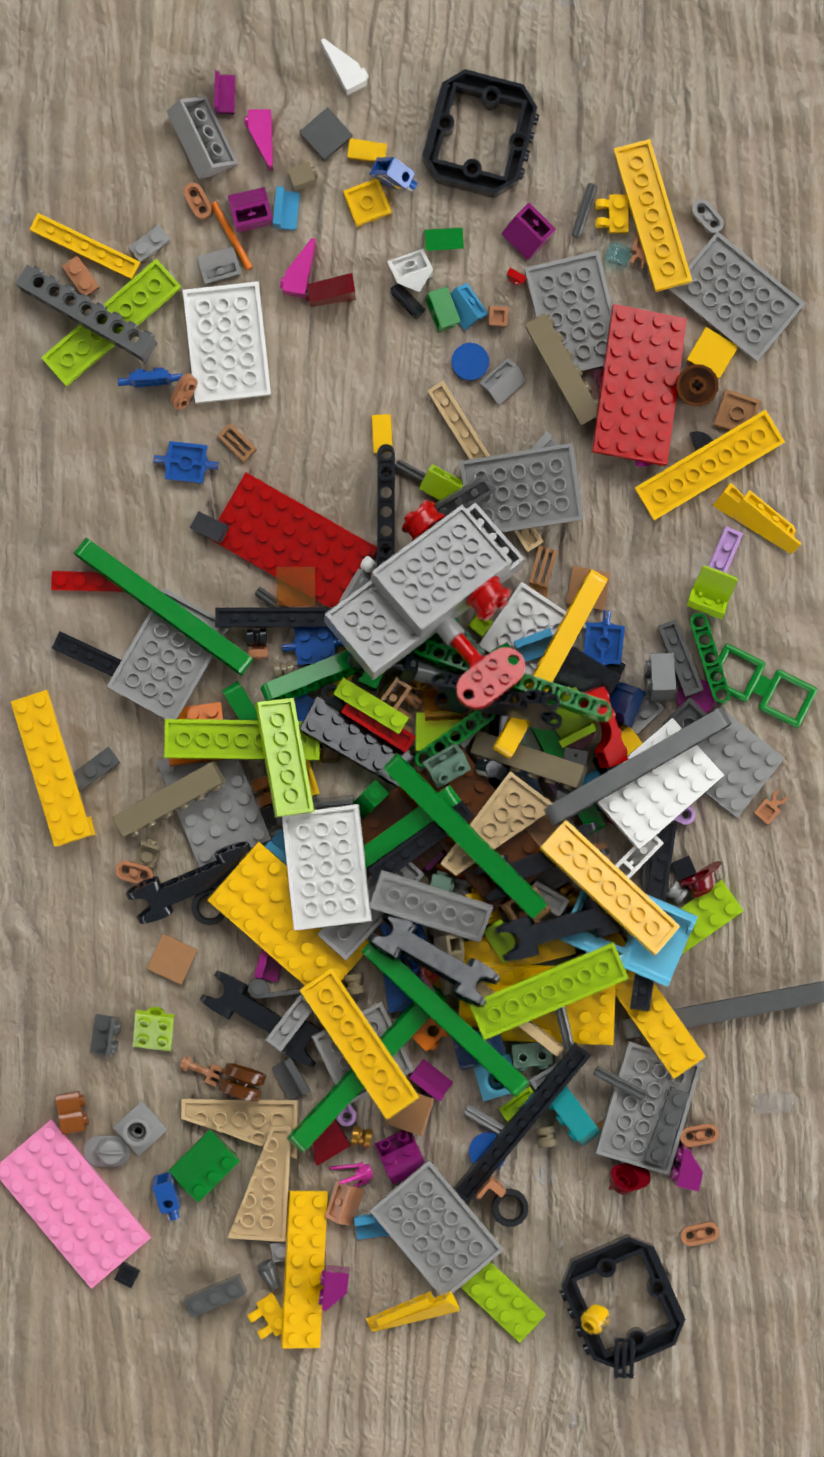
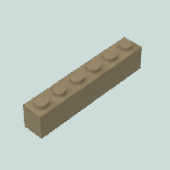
M542 313L523 324L578 424L583 425L597 416L598 400L596 398L593 400L591 397L592 389L580 377L583 373L578 365L574 366L571 360L574 357L568 348L565 350L562 344L564 339L559 331L555 332L553 328L555 323L550 314Z
M481 731L477 732L470 751L476 755L475 759L483 758L496 761L502 766H510L511 771L520 774L521 771L528 772L527 776L539 779L540 776L546 778L545 782L555 786L557 782L564 784L563 788L570 791L582 787L588 768L584 765L520 744L512 757L508 759L493 750L498 737Z
M210 762L113 816V819L123 837L130 836V838H133L141 833L140 829L144 827L149 829L157 825L156 821L160 818L163 820L173 816V811L177 809L182 811L190 806L189 802L193 800L198 802L206 798L205 794L212 791L214 793L222 789V784L227 781L218 764Z

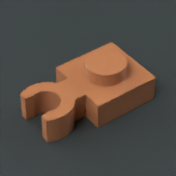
M636 233L631 252L636 254L632 256L630 265L633 266L635 260H640V268H643L645 257L638 234Z
M778 790L772 793L771 801L765 798L753 812L767 825L781 811L777 806L785 803L787 800L786 797H783L781 801L776 799V795L779 793Z

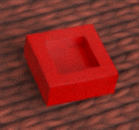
M511 267L506 274L509 278L508 281L516 286L519 284L524 285L527 280V276Z

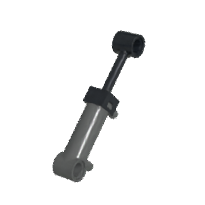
M414 650L405 656L402 663L397 662L390 667L400 670L399 681L410 684L414 680L432 685V677L438 673L463 675L455 671L419 662V657H415ZM349 652L346 658L348 665L355 669L362 668ZM440 679L437 680L435 683H442L445 680Z

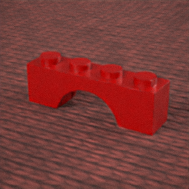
M605 686L595 687L583 692L605 700L610 704L609 693ZM586 701L580 704L581 708L589 706V702ZM612 707V717L607 722L599 721L602 728V738L600 744L595 749L600 768H610L629 760L627 756L628 751L623 744L622 733L617 725L616 715ZM600 708L598 714L603 715L608 709Z

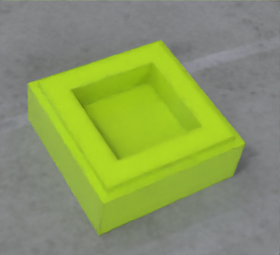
M476 615L468 624V627L483 638L494 622L490 619L486 621L478 619Z

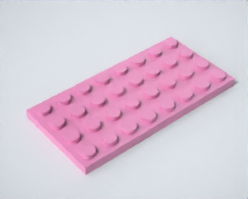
M53 1119L0 1162L1 1182L91 1289L151 1238L149 1233L65 1134L62 1135L60 1127Z

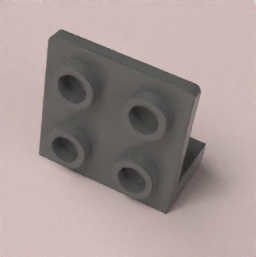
M102 1014L95 1015L90 1053L106 1055L105 1058H110L117 1053L119 1041H116V1036L121 1032L122 1022H119V1017Z

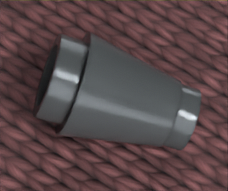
M268 1259L258 1264V1273L270 1290L280 1287L276 1263L272 1259Z

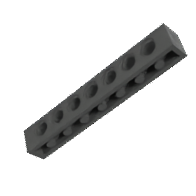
M29 265L25 267L15 283L19 290L141 361L147 362L158 344L154 334L148 330L143 332L132 321H124L123 317L117 312L113 311V313H110L103 304L91 302V298L83 293L81 295L77 294L73 287L68 284L65 286L60 284L56 277L52 275L46 276L39 267L34 266L32 268ZM44 282L42 287H36L38 283ZM55 291H60L56 297H52ZM71 300H75L72 306H68ZM91 309L88 315H83L85 310ZM107 318L106 323L99 324L101 319ZM117 328H123L122 332L115 333ZM133 337H139L137 342H131Z

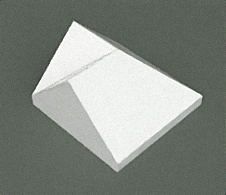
M423 249L387 261L396 282L420 292L427 279L433 277V268Z

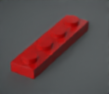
M52 571V591L124 592L98 572Z
M345 703L340 711L404 753L407 752L416 736L405 729H402L400 734L395 733L348 703Z

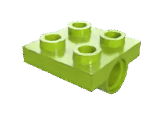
M150 1007L147 1011L136 1010L133 1047L171 1051L175 1014L164 1013V1009L161 1007Z

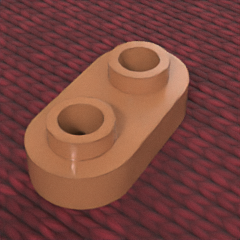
M196 183L186 185L184 197L195 217L200 220L208 219L212 214V207L202 188ZM191 192L197 193L195 197L190 196ZM205 208L206 212L200 213L199 210Z
M192 374L183 375L176 384L170 397V403L175 409L179 410L187 407L193 396L198 381Z
M130 861L119 862L115 869L116 875L120 879L136 884L154 877L151 868ZM125 866L129 868V873L124 874L122 871ZM142 872H146L148 874V877L146 879L141 878Z
M710 1123L683 1128L680 1140L688 1147L710 1144L718 1139L719 1132ZM711 1130V1135L705 1136V1131ZM687 1133H692L693 1135L690 1140L686 1139Z
M710 1221L685 1226L680 1232V1238L687 1246L713 1242L719 1236L718 1227ZM711 1228L712 1232L711 1234H706L705 1230ZM692 1232L693 1237L687 1238L686 1234Z

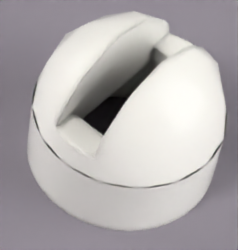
M366 556L361 561V569L365 573H370L377 568V564L369 556Z

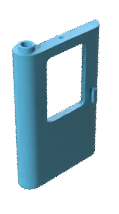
M583 889L579 894L572 913L582 910L585 899L588 896ZM647 895L680 927L654 956L631 934L624 947L614 945L624 968L668 987L698 916ZM586 931L560 939L587 952L611 943L600 937L595 938L593 934Z

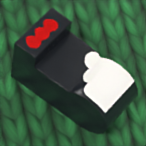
M483 758L479 759L475 766L476 773L491 779L490 784L494 788H498L508 773L512 772L496 761H488Z

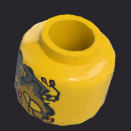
M598 1304L591 1305L582 1314V1327L590 1334L601 1333L610 1322L608 1310Z

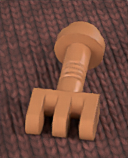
M183 1056L179 1065L182 1071L186 1072L188 1068L205 1075L204 1082L217 1087L218 1083L211 1080L212 1077L219 1080L221 1078V1075L214 1073L215 1070L219 1072L224 1070V1068L212 1063L209 1069L201 1065L199 1066L191 1062V1057L189 1056L187 1058Z

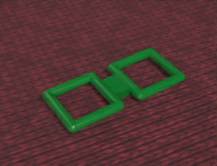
M725 644L719 655L722 666L729 653L757 666L744 693L729 687L730 696L742 702H747L753 692L763 697L758 706L760 711L794 728H799L818 691L817 688L781 669L776 670L771 680L761 675L766 666L763 660L731 644ZM713 673L711 680L717 682L716 678L719 673ZM781 678L808 691L795 719L768 706Z

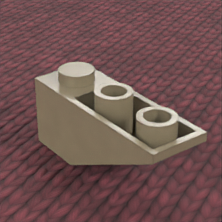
M455 934L433 937L435 947L464 963L463 937ZM439 977L442 995L452 994L450 990L453 984Z

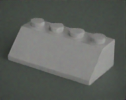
M206 96L179 99L167 110L198 179L212 177L238 164Z

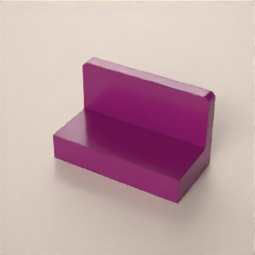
M215 70V113L235 114L236 76L221 75L219 70Z
M262 949L254 977L277 982L282 965Z
M425 1059L419 1063L409 1076L412 1081L439 1102L453 1084L452 1080Z

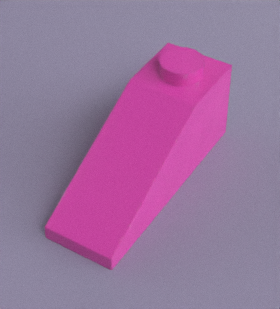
M271 109L248 110V116H245V128L249 129V134L269 171H273Z
M315 238L310 239L287 269L285 277H281L280 288H283L284 295L306 298L305 292L308 288L316 246Z

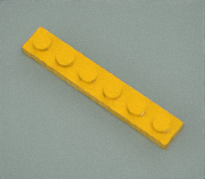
M37 213L29 229L31 232L130 280L135 277L141 265L139 261L40 213Z

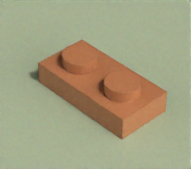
M78 256L62 266L80 294L83 293L89 296L100 288Z

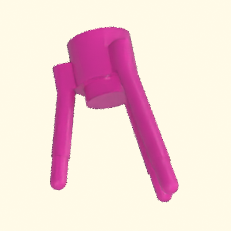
M363 1162L329 1167L330 1170L358 1168L355 1170L356 1175L340 1181V1185L358 1179L360 1182L353 1186L360 1187L363 1184L369 1183V1180L374 1178L370 1165H364Z

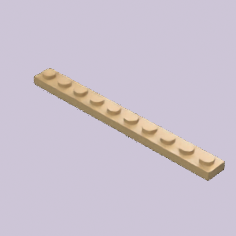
M441 381L427 390L468 458L489 457V452L446 383ZM535 527L514 531L527 552L544 543Z

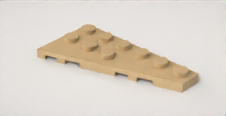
M509 772L471 822L470 826L493 849H496L544 816L545 812L543 809L552 803L512 772ZM456 843L440 865L456 876L474 864L475 861Z
M182 1098L181 1119L264 1147L272 1125L292 1126V1131L298 1125V1100L259 1099L258 1102L243 1099ZM291 1143L290 1157L297 1159V1148Z
M272 1125L228 1238L286 1242L291 1142L287 1140V1137L292 1132V1126Z

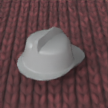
M94 1136L86 1142L83 1150L86 1160L91 1165L98 1167L121 1166L126 1163L130 1155L129 1145L122 1137Z

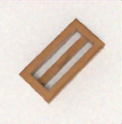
M231 423L217 435L243 463L257 451ZM229 429L251 449L249 452L228 432ZM224 434L245 454L244 457L223 437Z
M539 545L528 583L547 588L557 550ZM543 551L545 555L536 581L533 579L541 552ZM550 553L552 554V558L549 564L545 582L543 583L541 582V579L543 576L548 555Z

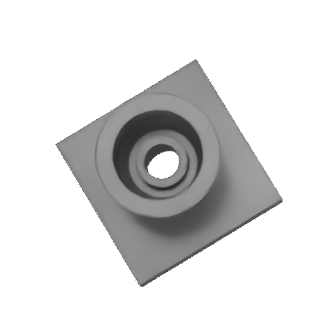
M143 1101L113 1127L138 1156L168 1130ZM136 1127H140L142 1129L141 1134L136 1132Z

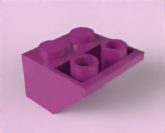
M265 187L228 195L237 233L273 224Z
M528 203L515 215L501 235L528 261L555 235L556 228Z
M402 1130L375 1143L385 1171L393 1185L406 1179L425 1163L423 1154L411 1132Z
M680 1144V1148H677L674 1157L676 1159V1166L672 1167L670 1178H672V1182L676 1187L699 1192L703 1171L690 1150L684 1144Z
M327 1265L326 1270H322L320 1285H324V1290L320 1289L319 1305H322V1311H327L347 1294L350 1267Z

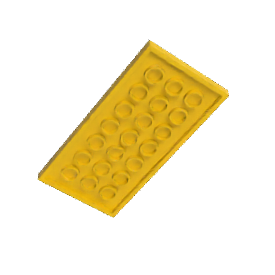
M260 842L254 845L207 899L304 986L331 968L339 980L342 981L344 976L348 974L363 956L361 950L368 944L367 937L353 954L345 960L317 935L323 927L295 931L287 866Z
M484 963L501 978L497 985L484 983L496 992L555 966ZM616 984L565 1006L574 1043L614 1044ZM459 1000V1016L470 1027H477L478 1024L470 1005ZM555 1010L531 1020L559 1043H563ZM519 1026L500 1033L502 1041L538 1042Z

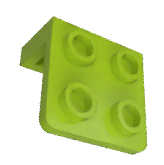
M706 565L702 566L691 589L686 606L709 614L712 617L723 619L728 601L738 582L737 577Z

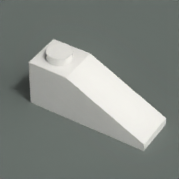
M322 39L321 47L346 95L348 96L367 86V78L369 77L365 68H361L351 57L326 39Z
M655 836L639 851L633 846L615 866L630 879L663 845V842Z

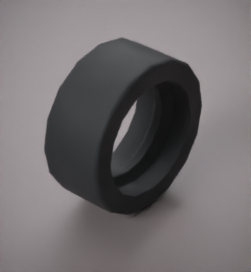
M211 888L196 894L193 899L192 913L196 920L202 924H218L226 917L220 912L215 918H206L199 911V903L202 898L212 895L216 889Z
M512 1188L506 1189V1193L502 1198L498 1194L494 1197L492 1213L496 1221L501 1225L515 1227L527 1218L529 1211L528 1202L520 1191ZM507 1196L515 1197L521 1203V1212L514 1219L504 1218L499 1212L500 1201Z

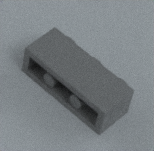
M240 1273L187 1295L184 1301L193 1318L246 1295L247 1289Z

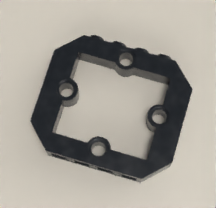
M467 69L442 82L422 156L425 166L436 183L496 198L517 186L519 179L523 180L525 169L522 168L523 162L528 161L530 150H527L528 143L532 144L535 132H532L533 125L537 126L540 114H536L537 106L525 85ZM456 92L481 98L482 105L487 110H494L499 104L521 109L516 131L509 139L510 154L504 176L482 171L481 163L476 159H468L464 165L438 159L444 137L450 136L454 131V118L450 113ZM493 95L496 97V100L488 101L486 97ZM445 121L448 122L450 126L448 128H443L440 126V123ZM518 140L523 143V146L516 147L513 143ZM474 167L477 172L470 174L467 172V169Z
M629 1234L571 1258L561 1282L562 1290L559 1291L563 1301H568L570 1308L567 1310L571 1320L576 1319L578 1326H575L579 1338L583 1336L586 1342L583 1344L586 1355L591 1354L593 1360L614 1368V1346L605 1349L599 1334H590L582 1327L580 1318L589 1307H587L576 1281L596 1272L602 1277H611L616 1271L615 1264L637 1254L641 1255L650 1276L646 1283L647 1290L652 1297L660 1299L669 1322L647 1332H644L640 1327H632L628 1330L626 1338H632L635 1334L642 1336L639 1342L634 1343V1363L675 1346L686 1320L654 1245ZM604 1262L611 1264L610 1269L607 1271H603L600 1268ZM656 1282L662 1285L659 1291L652 1290V1285ZM627 1342L626 1367L629 1366L630 1342ZM622 1343L619 1344L618 1370L622 1369Z

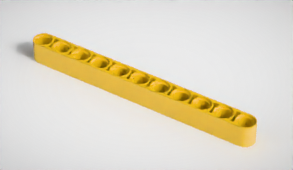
M593 569L589 570L535 668L533 676L553 682L608 578ZM528 683L525 688L532 689L535 684ZM509 717L493 746V750L510 759L529 726L527 721Z

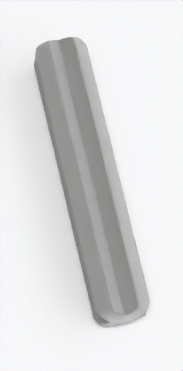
M470 1105L464 1111L466 1117L497 1135L505 1127Z

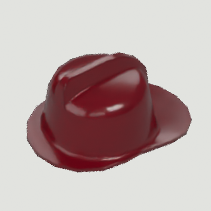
M721 861L713 862L696 874L683 879L680 885H686L695 898L709 893L715 885L714 871L720 867Z
M629 1163L613 1166L610 1170L609 1190H614L621 1195H627L632 1191L643 1189L650 1183V1173L646 1168Z

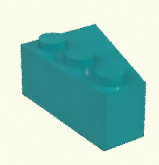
M566 1086L551 1103L549 1109L551 1111L553 1109L556 1110L559 1114L556 1118L562 1126L565 1124L568 1126L570 1131L567 1133L573 1141L578 1140L584 1147L597 1137L601 1131Z

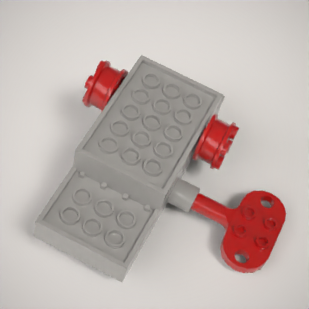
M426 500L415 512L411 511L404 517L405 522L401 529L404 533H409L413 538L412 542L371 572V580L325 614L324 622L373 680L435 633H438L448 646L452 645L470 666V669L460 677L457 683L456 694L460 703L473 710L482 709L490 705L523 678L526 668L525 660L518 651L509 647L499 648L487 656H482L464 636L465 631L455 618L468 608L473 607L477 612V618L486 621L498 608L500 610L508 604L507 599L510 597L511 590L509 588L505 589L502 583L523 568L525 559L476 502L467 509L462 504L446 516L437 511L434 502ZM510 657H515L518 659L519 663L517 665H511L509 664L508 659ZM469 691L473 693L474 697L471 700H467L463 697V693Z

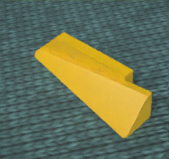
M730 483L713 504L718 510L790 554H793L801 545V542L794 537L795 527L750 490L744 496Z
M431 1291L372 1315L365 1320L370 1330L375 1332L458 1312L460 1307L451 1291L437 1297H433Z

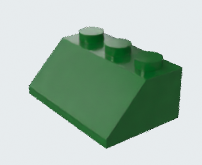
M209 1129L169 1169V1172L183 1189L199 1203L240 1160L237 1154Z

